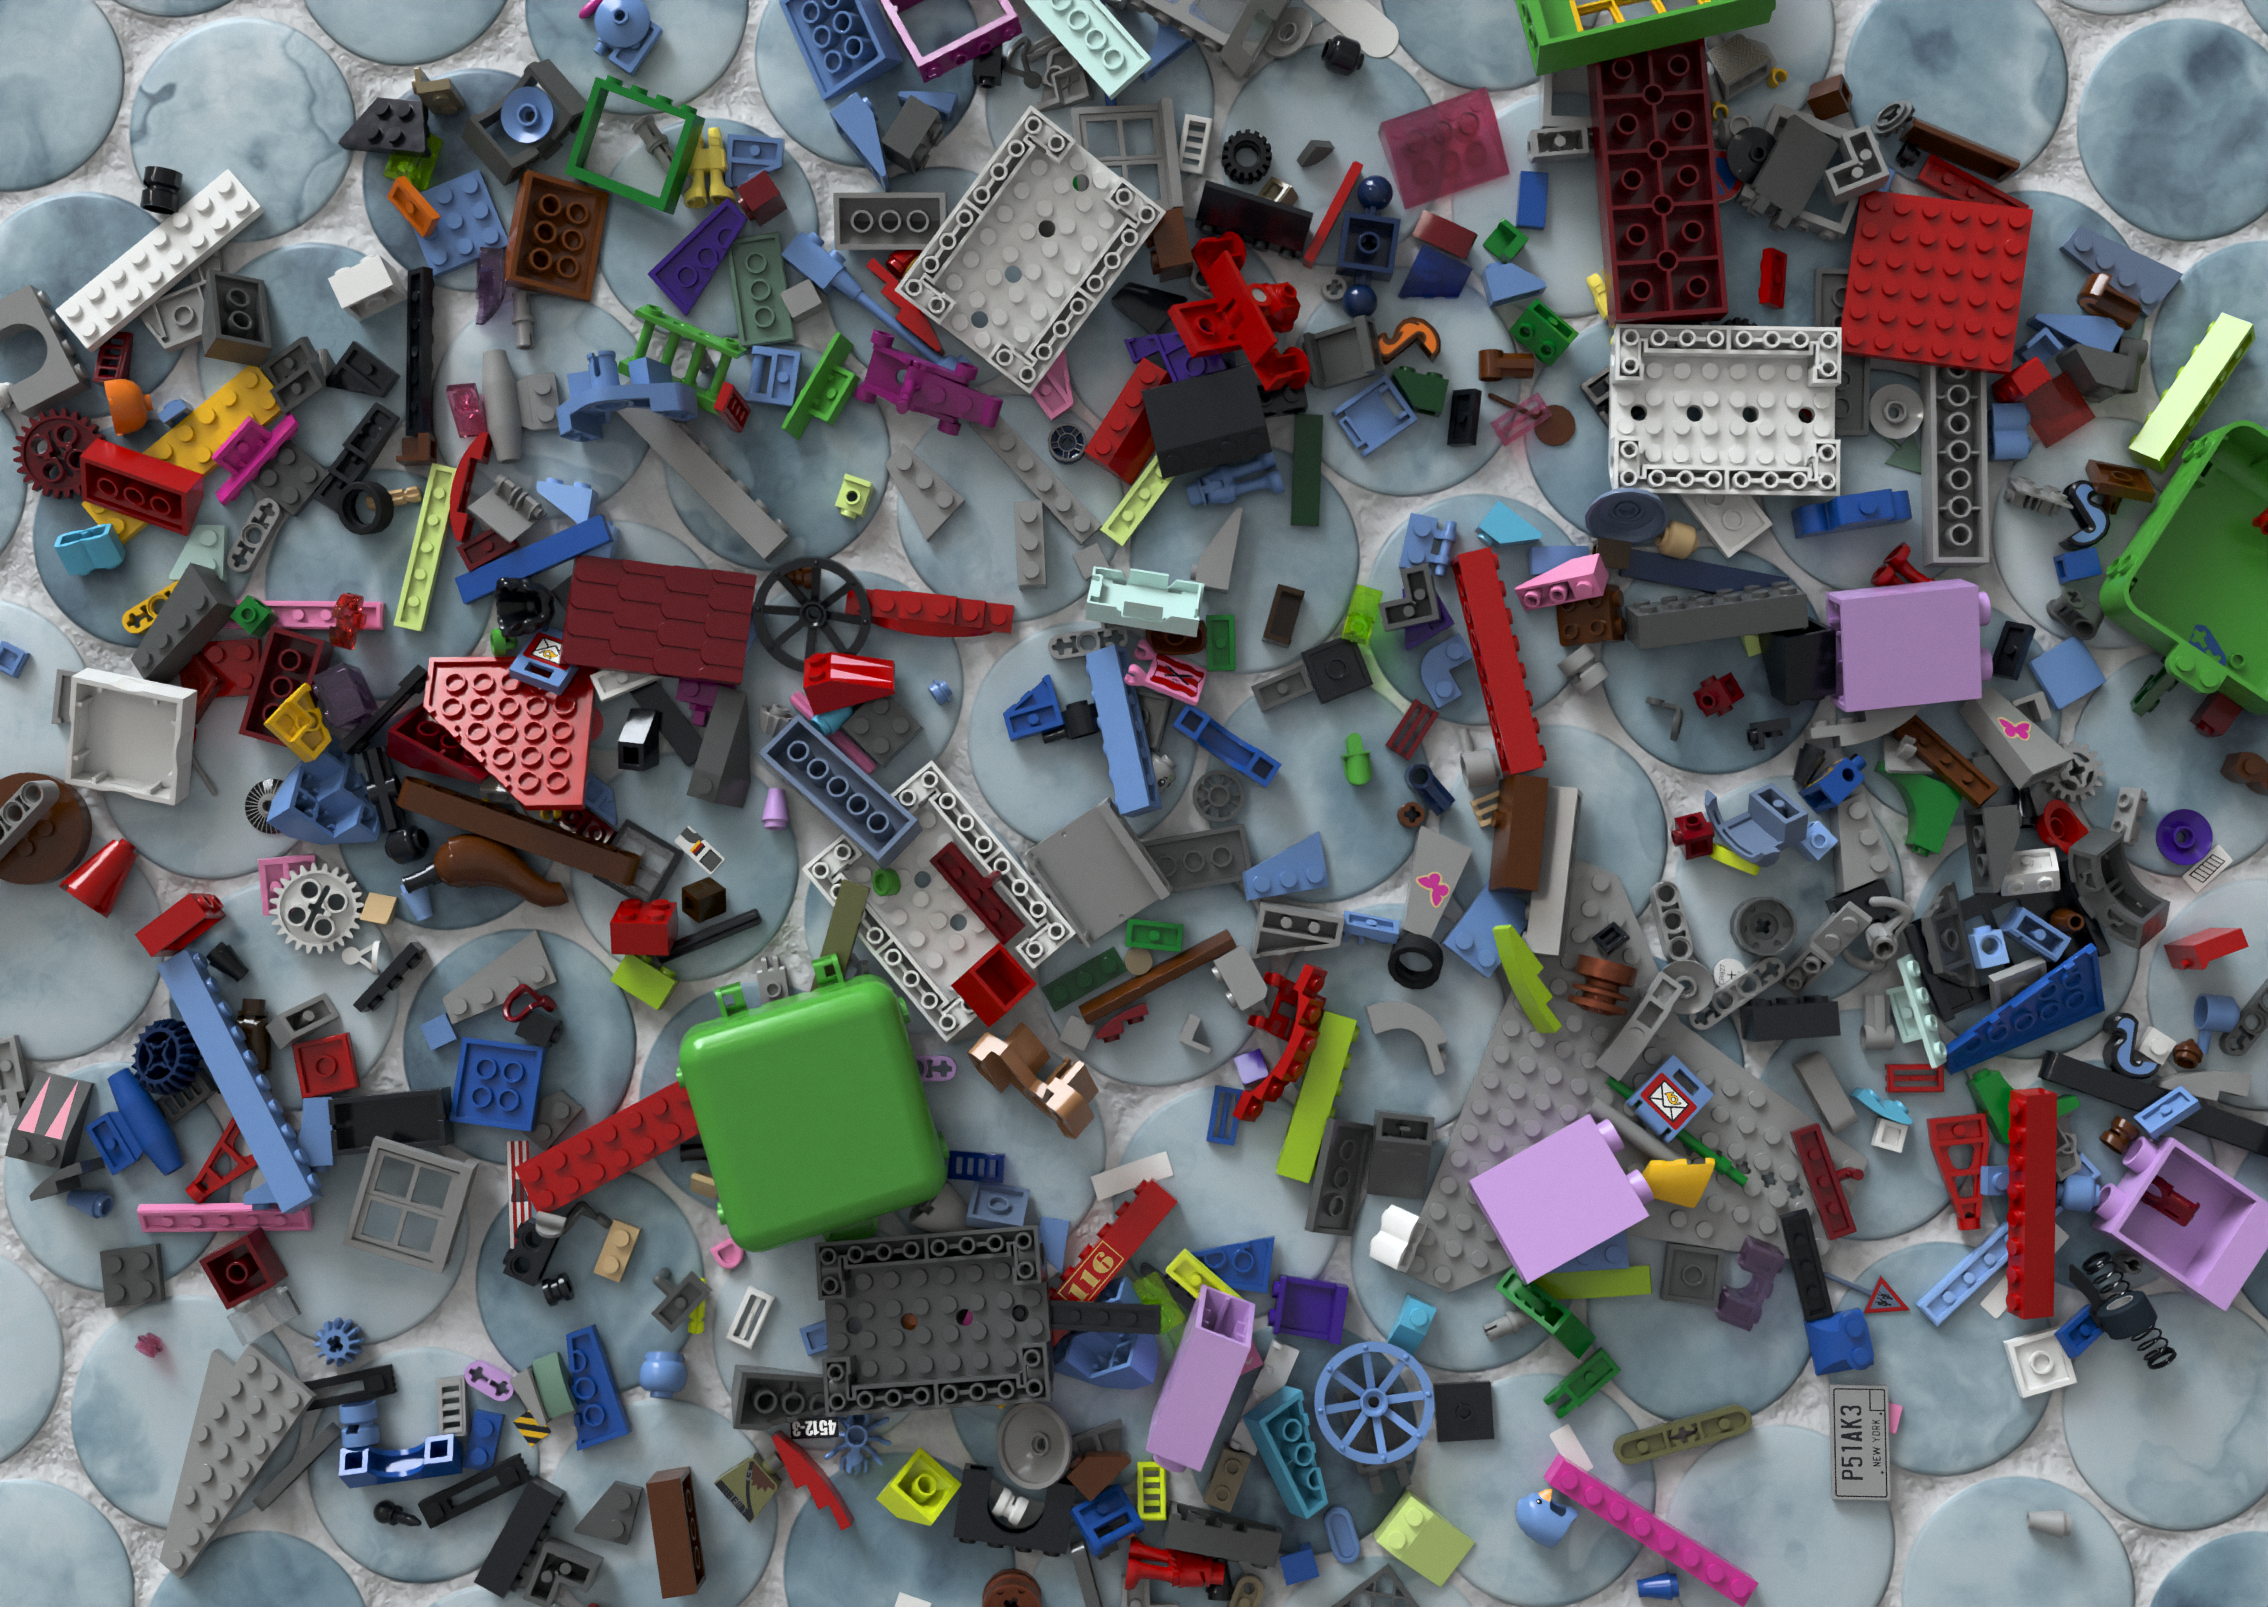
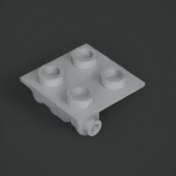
M499 475L494 480L496 486L467 509L511 544L544 518L547 512L541 507L542 504L540 502H536L529 496L528 492L522 493L523 489L520 486L516 488V485L510 481L508 476L503 477Z
M2021 476L2017 480L2009 477L2007 479L2011 483L2012 488L2005 490L2003 499H2006L2009 504L2020 507L2023 505V508L2028 509L2032 502V511L2037 510V512L2047 516L2058 515L2061 506L2070 509L2074 507L2067 500V496L2062 494L2061 490L2056 487L2045 485L2044 488H2040L2034 485V481Z

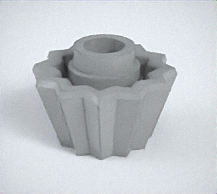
M773 704L772 706L762 705L759 708V729L765 734L776 737L795 715L790 713L787 707L780 704Z

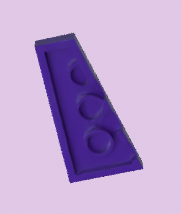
M726 198L648 273V276L685 316L689 315L748 221L746 216L729 198Z

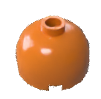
M126 379L104 381L106 396L110 406L109 409L117 436L137 432L143 428L148 421V411H153L150 394L144 395L139 385Z

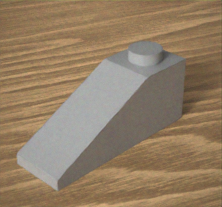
M1237 507L1200 556L1199 564L1193 563L1190 580L1205 584L1204 590L1224 594L1228 592L1243 508Z

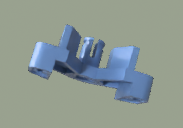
M609 350L598 351L599 356H595L592 352L587 354L589 371L567 374L570 400L556 408L560 437L576 442L603 439L601 425L611 423L610 411L625 408L651 409L653 413L679 422L699 417L696 389L684 383L673 382L671 366L648 357L630 361L628 365L631 384L620 385L617 362L615 361L616 353Z

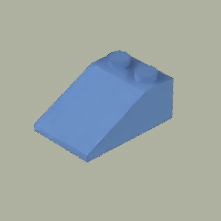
M855 92L830 112L837 132L886 192H890V180L876 123L878 117L874 112L876 109L866 96L862 99Z
M1489 880L1440 942L1441 945L1484 978H1489L1501 963L1492 929L1495 926L1512 925L1520 935L1529 921L1525 919L1527 904L1514 894L1488 891Z

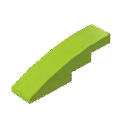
M1512 925L1495 926L1492 931L1499 957L1521 1007L1538 1033H1556L1562 1025L1546 1005L1553 996L1537 976L1544 967Z
M1629 1265L1628 1269L1547 1273L1533 1281L1555 1300L1652 1294L1650 1265Z

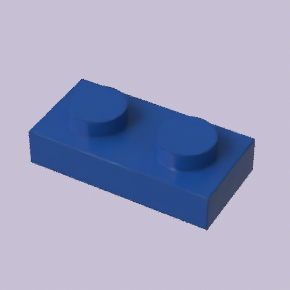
M2092 1304L2082 1307L2054 1333L2069 1359L2078 1357L2104 1333L2090 1316L2089 1310Z
M480 1409L474 1412L463 1465L464 1468L484 1471L495 1465L505 1414Z

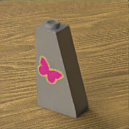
M1993 688L1982 691V698L1965 700L1966 703L1959 710V713L2019 790L2060 774L2073 759L2064 748Z
M1419 826L1416 831L1401 929L1407 932L1406 935L1420 934L1431 939L1472 849L1424 826Z

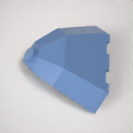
M330 734L332 741L314 761L305 763L301 760L288 774L272 800L266 822L288 837L320 845L374 842L378 840L381 825L377 810L373 809L367 796V783L362 773L357 774L351 760L355 758L354 755L351 756L345 753L338 746L341 741Z
M1127 1276L1110 1281L1100 1292V1297L1096 1301L1142 1304L1131 1280ZM1072 1330L1067 1336H1063L1053 1347L1055 1372L1099 1387L1134 1390L1153 1384L1156 1377L1159 1354L1155 1334Z

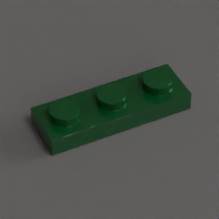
M1113 946L1041 989L1054 1012H1057L1128 970Z

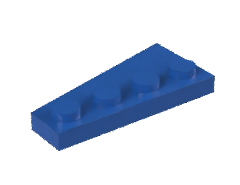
M596 1324L566 1334L569 1371L572 1372L573 1380L571 1392L578 1405L574 1415V1424L578 1432V1440L576 1441L577 1451L629 1434L632 1430Z

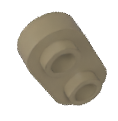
M1252 1573L1241 1575L1235 1583L1227 1607H1259L1264 1593L1261 1579ZM1248 1583L1254 1585V1589L1251 1592L1244 1590V1586Z

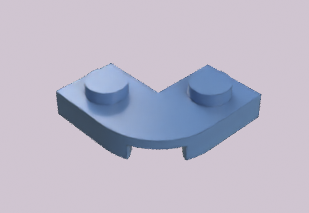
M1460 633L1429 650L1421 663L1420 678L1436 709L1462 696L1449 671L1473 658Z

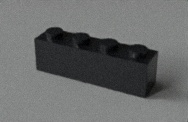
M535 1475L528 1482L474 1583L503 1599L510 1591L516 1592L523 1580V1577L520 1576L523 1567H529L537 1554L533 1550L538 1540L540 1542L544 1541L551 1529V1526L547 1525L551 1516L557 1517L565 1501L561 1500L565 1490L538 1475Z

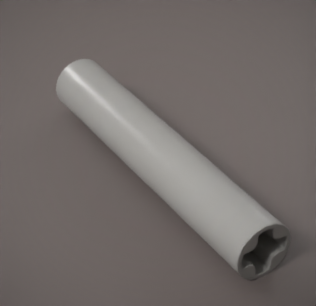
M1595 1097L1585 1111L1586 1114H1590L1599 1123L1608 1119L1621 1138L1652 1159L1665 1161L1687 1159L1598 1097ZM1687 1159L1688 1165L1691 1164V1161L1689 1159Z

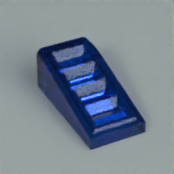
M949 1150L948 1179L994 1183L1004 1182L1006 1153ZM957 1157H963L962 1173H956ZM968 1158H974L973 1174L967 1173ZM979 1159H985L984 1174H979ZM990 1160H996L995 1175H990Z

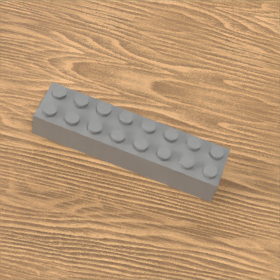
M1920 364V398L1924 407V416L1921 423L1923 567H1980L1989 563L1986 372Z

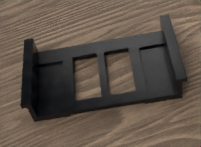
M2068 859L2058 861L2060 873L2059 891L2002 896L2000 889L1998 893H1977L1959 901L1964 921L1982 914L1986 925H1991V929H1999L1991 910L2018 899L2021 907H2024L2048 924H2050L2053 912L2059 908H2069L2080 914L2084 918V926L2080 930L2067 935L2071 938L2068 946L2057 962H2046L2047 973L2089 943H2092L2097 948L2098 957L2111 953L2098 921L2095 918H2090L2078 900L2080 895L2075 883H2071ZM1921 918L1910 922L1903 929L1909 949L1913 954L1914 960L1920 966L1922 979L1937 1014L1943 1022L1946 1023L1955 1019L1954 1014L1991 999L1989 984L1982 987L1980 984L1979 988L1967 989L1934 974L1928 958L1929 951L1926 939L1922 933ZM2008 949L2007 953L2010 963L2003 964L2005 969L2014 966Z

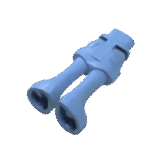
M1273 451L1258 455L1255 459L1244 464L1228 468L1225 464L1215 466L1212 471L1203 475L1200 479L1197 477V482L1185 485L1191 506L1201 503L1204 506H1207V503L1227 505L1235 502L1236 497L1261 489L1271 490L1275 494L1285 492L1278 469L1258 478L1235 482L1240 477L1276 468Z

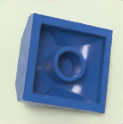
M1860 1308L1835 1312L1832 1316L1807 1322L1803 1319L1815 1375L1819 1376L1852 1369L1864 1370L1874 1365V1352L1868 1325Z

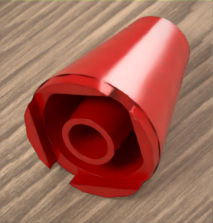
M123 838L119 842L113 839L65 878L58 887L67 891L74 898L105 918H108L137 858V855L133 852L136 847Z

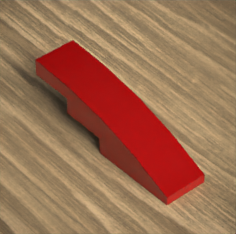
M872 257L866 267L886 284L881 290L883 296L901 310L895 319L943 357L945 351L924 313L895 291L899 284L897 279Z
M782 1430L776 1431L771 1438L795 1488L797 1489L806 1484L818 1510L829 1505L841 1531L852 1526L854 1517L840 1492L824 1470L799 1444Z

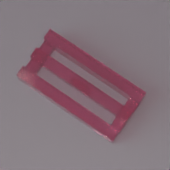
M1537 392L1491 422L1490 425L1505 447L1553 415ZM1536 400L1538 403L1536 407L1501 429L1498 424ZM1540 410L1543 411L1544 415L1509 438L1505 436L1506 432Z

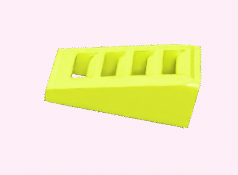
M1137 1462V1513L1142 1522L1166 1521V1469L1156 1462ZM1143 1471H1159V1476L1143 1477ZM1143 1483H1159L1160 1488H1143ZM1143 1495H1160V1500H1143ZM1144 1507H1160V1512H1144Z

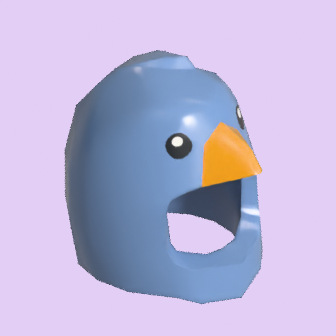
M1545 1489L1540 1493L1533 1492L1524 1498H1520L1515 1510L1516 1521L1526 1536L1548 1548H1553L1557 1545L1568 1530L1571 1522L1575 1521L1579 1514L1574 1508L1552 1500L1553 1489Z

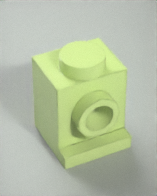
M845 473L835 507L840 510L839 514L853 520H855L856 516L864 518L874 485L872 482ZM853 492L858 495L857 499L853 502L848 501V495Z

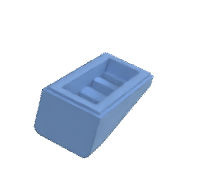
M899 91L898 99L901 107L904 106L909 96L912 95L940 113L941 119L953 121L959 101L957 93Z

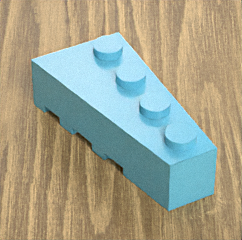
M1284 1385L1243 1415L1242 1418L1289 1513L1308 1519L1327 1505L1328 1499L1321 1469L1316 1464L1314 1455L1316 1453L1315 1443L1311 1441L1308 1429L1310 1422L1302 1404L1304 1400L1303 1392L1300 1389Z

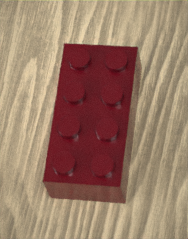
M270 626L238 734L287 747L263 724L304 683L310 685L312 690L309 693L315 708L317 707L335 644Z

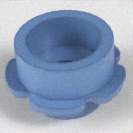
M934 679V683L928 687L931 695L939 705L946 701L950 703L951 700L948 696L953 694L944 680L938 682Z

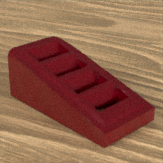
M118 331L100 346L93 376L94 383L104 386V381L129 380L133 333ZM119 339L124 341L123 345L111 344V340ZM110 350H119L121 354L111 355ZM109 360L119 361L118 366L109 365ZM108 371H116L115 376L108 375Z

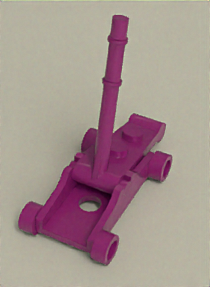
M873 330L870 341L874 343L872 347L874 350L865 380L862 382V385H857L854 393L856 399L873 404L878 395L895 404L899 414H905L911 410L940 419L937 429L953 436H958L962 425L958 422L959 418L995 428L1003 400L969 387L970 381L976 380L979 370L976 366L965 362H957L955 371L893 348L894 335L881 330ZM902 369L907 370L903 384H900L897 374Z

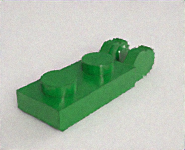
M1600 1347L1559 1382V1386L1551 1390L1544 1397L1543 1401L1546 1405H1550L1566 1392L1571 1399L1563 1403L1555 1411L1558 1419L1563 1418L1576 1406L1580 1407L1616 1376L1621 1369L1605 1350Z

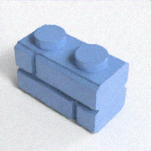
M2013 907L1999 927L2005 936L2030 952L2035 953L2036 956H2041L2046 962H2057L2071 940L2070 937L2024 907Z

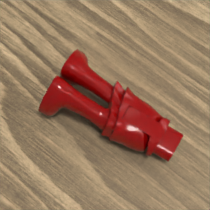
M1903 542L1884 559V565L1875 571L1870 583L1877 587L1906 584L1895 575V571L1911 583L1935 581L1933 577L1931 579L1927 578L1909 563L1907 558L1911 550L1909 545Z
M1133 1536L1130 1541L1124 1590L1135 1589L1138 1581L1141 1579L1161 1580L1172 1583V1587L1178 1586V1588L1203 1587L1205 1580L1206 1587H1210V1584L1223 1585L1225 1563L1215 1562L1213 1557H1205L1197 1553L1151 1547L1144 1544L1138 1537ZM1148 1560L1161 1562L1167 1564V1567L1147 1564L1140 1561Z

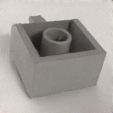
M1241 944L1212 960L1215 966L1210 969L1219 984L1224 982L1228 988V991L1224 994L1231 1007L1234 1009L1238 1006L1239 1010H1244L1248 1017L1254 1014L1268 1019L1269 1012L1264 1001L1268 987L1245 946Z

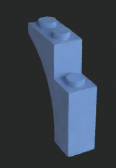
M334 1097L303 1098L302 1124L296 1143L307 1154L309 1159L307 1165L311 1167V1173L329 1172V1166H337V1156H332L331 1130L336 1129V1124L330 1125L328 1099ZM267 1182L244 1193V1205H252V1210L270 1209V1204L277 1203Z

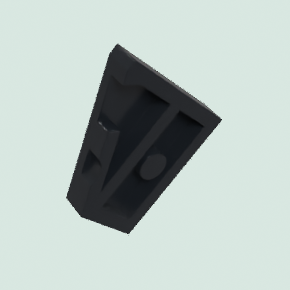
M353 341L325 381L326 387L385 398L400 378V375L360 343Z

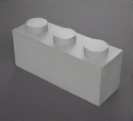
M1042 500L1014 502L1019 590L1047 588Z

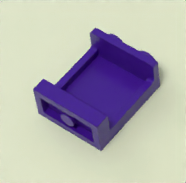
M1280 1274L1279 1281L1273 1282L1272 1298H1276L1275 1309L1269 1310L1267 1326H1272V1333L1276 1335L1283 1333L1328 1340L1329 1343L1341 1345L1349 1288L1347 1284Z

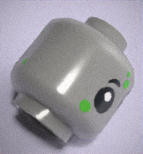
M1150 754L1160 795L1175 781L1176 775L1173 769L1176 765L1165 754L1161 758L1157 754Z

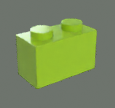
M625 955L610 981L656 1010H662L680 980L674 977L676 972L665 965H661L660 968L651 963L653 958L649 955Z

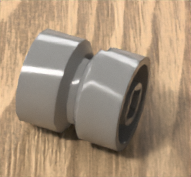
M1587 643L1557 664L1565 677H1572L1571 684L1580 696L1610 675L1601 662L1594 661L1595 654Z

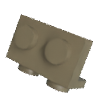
M420 67L414 68L415 77L411 79L414 94L419 95L421 101L432 114L452 115L459 110H465L464 98L450 78L430 81Z

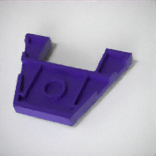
M1178 331L1160 335H1147L1146 337L1139 338L1132 337L1124 340L1131 359L1135 364L1140 363L1143 357L1148 359L1161 353L1173 382L1228 368L1222 353L1192 359Z

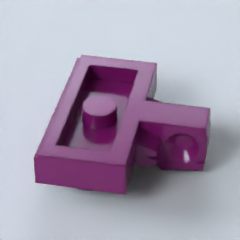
M679 679L675 700L690 703L689 709L694 710L692 724L706 727L708 714L712 712L719 686L736 690L737 685Z

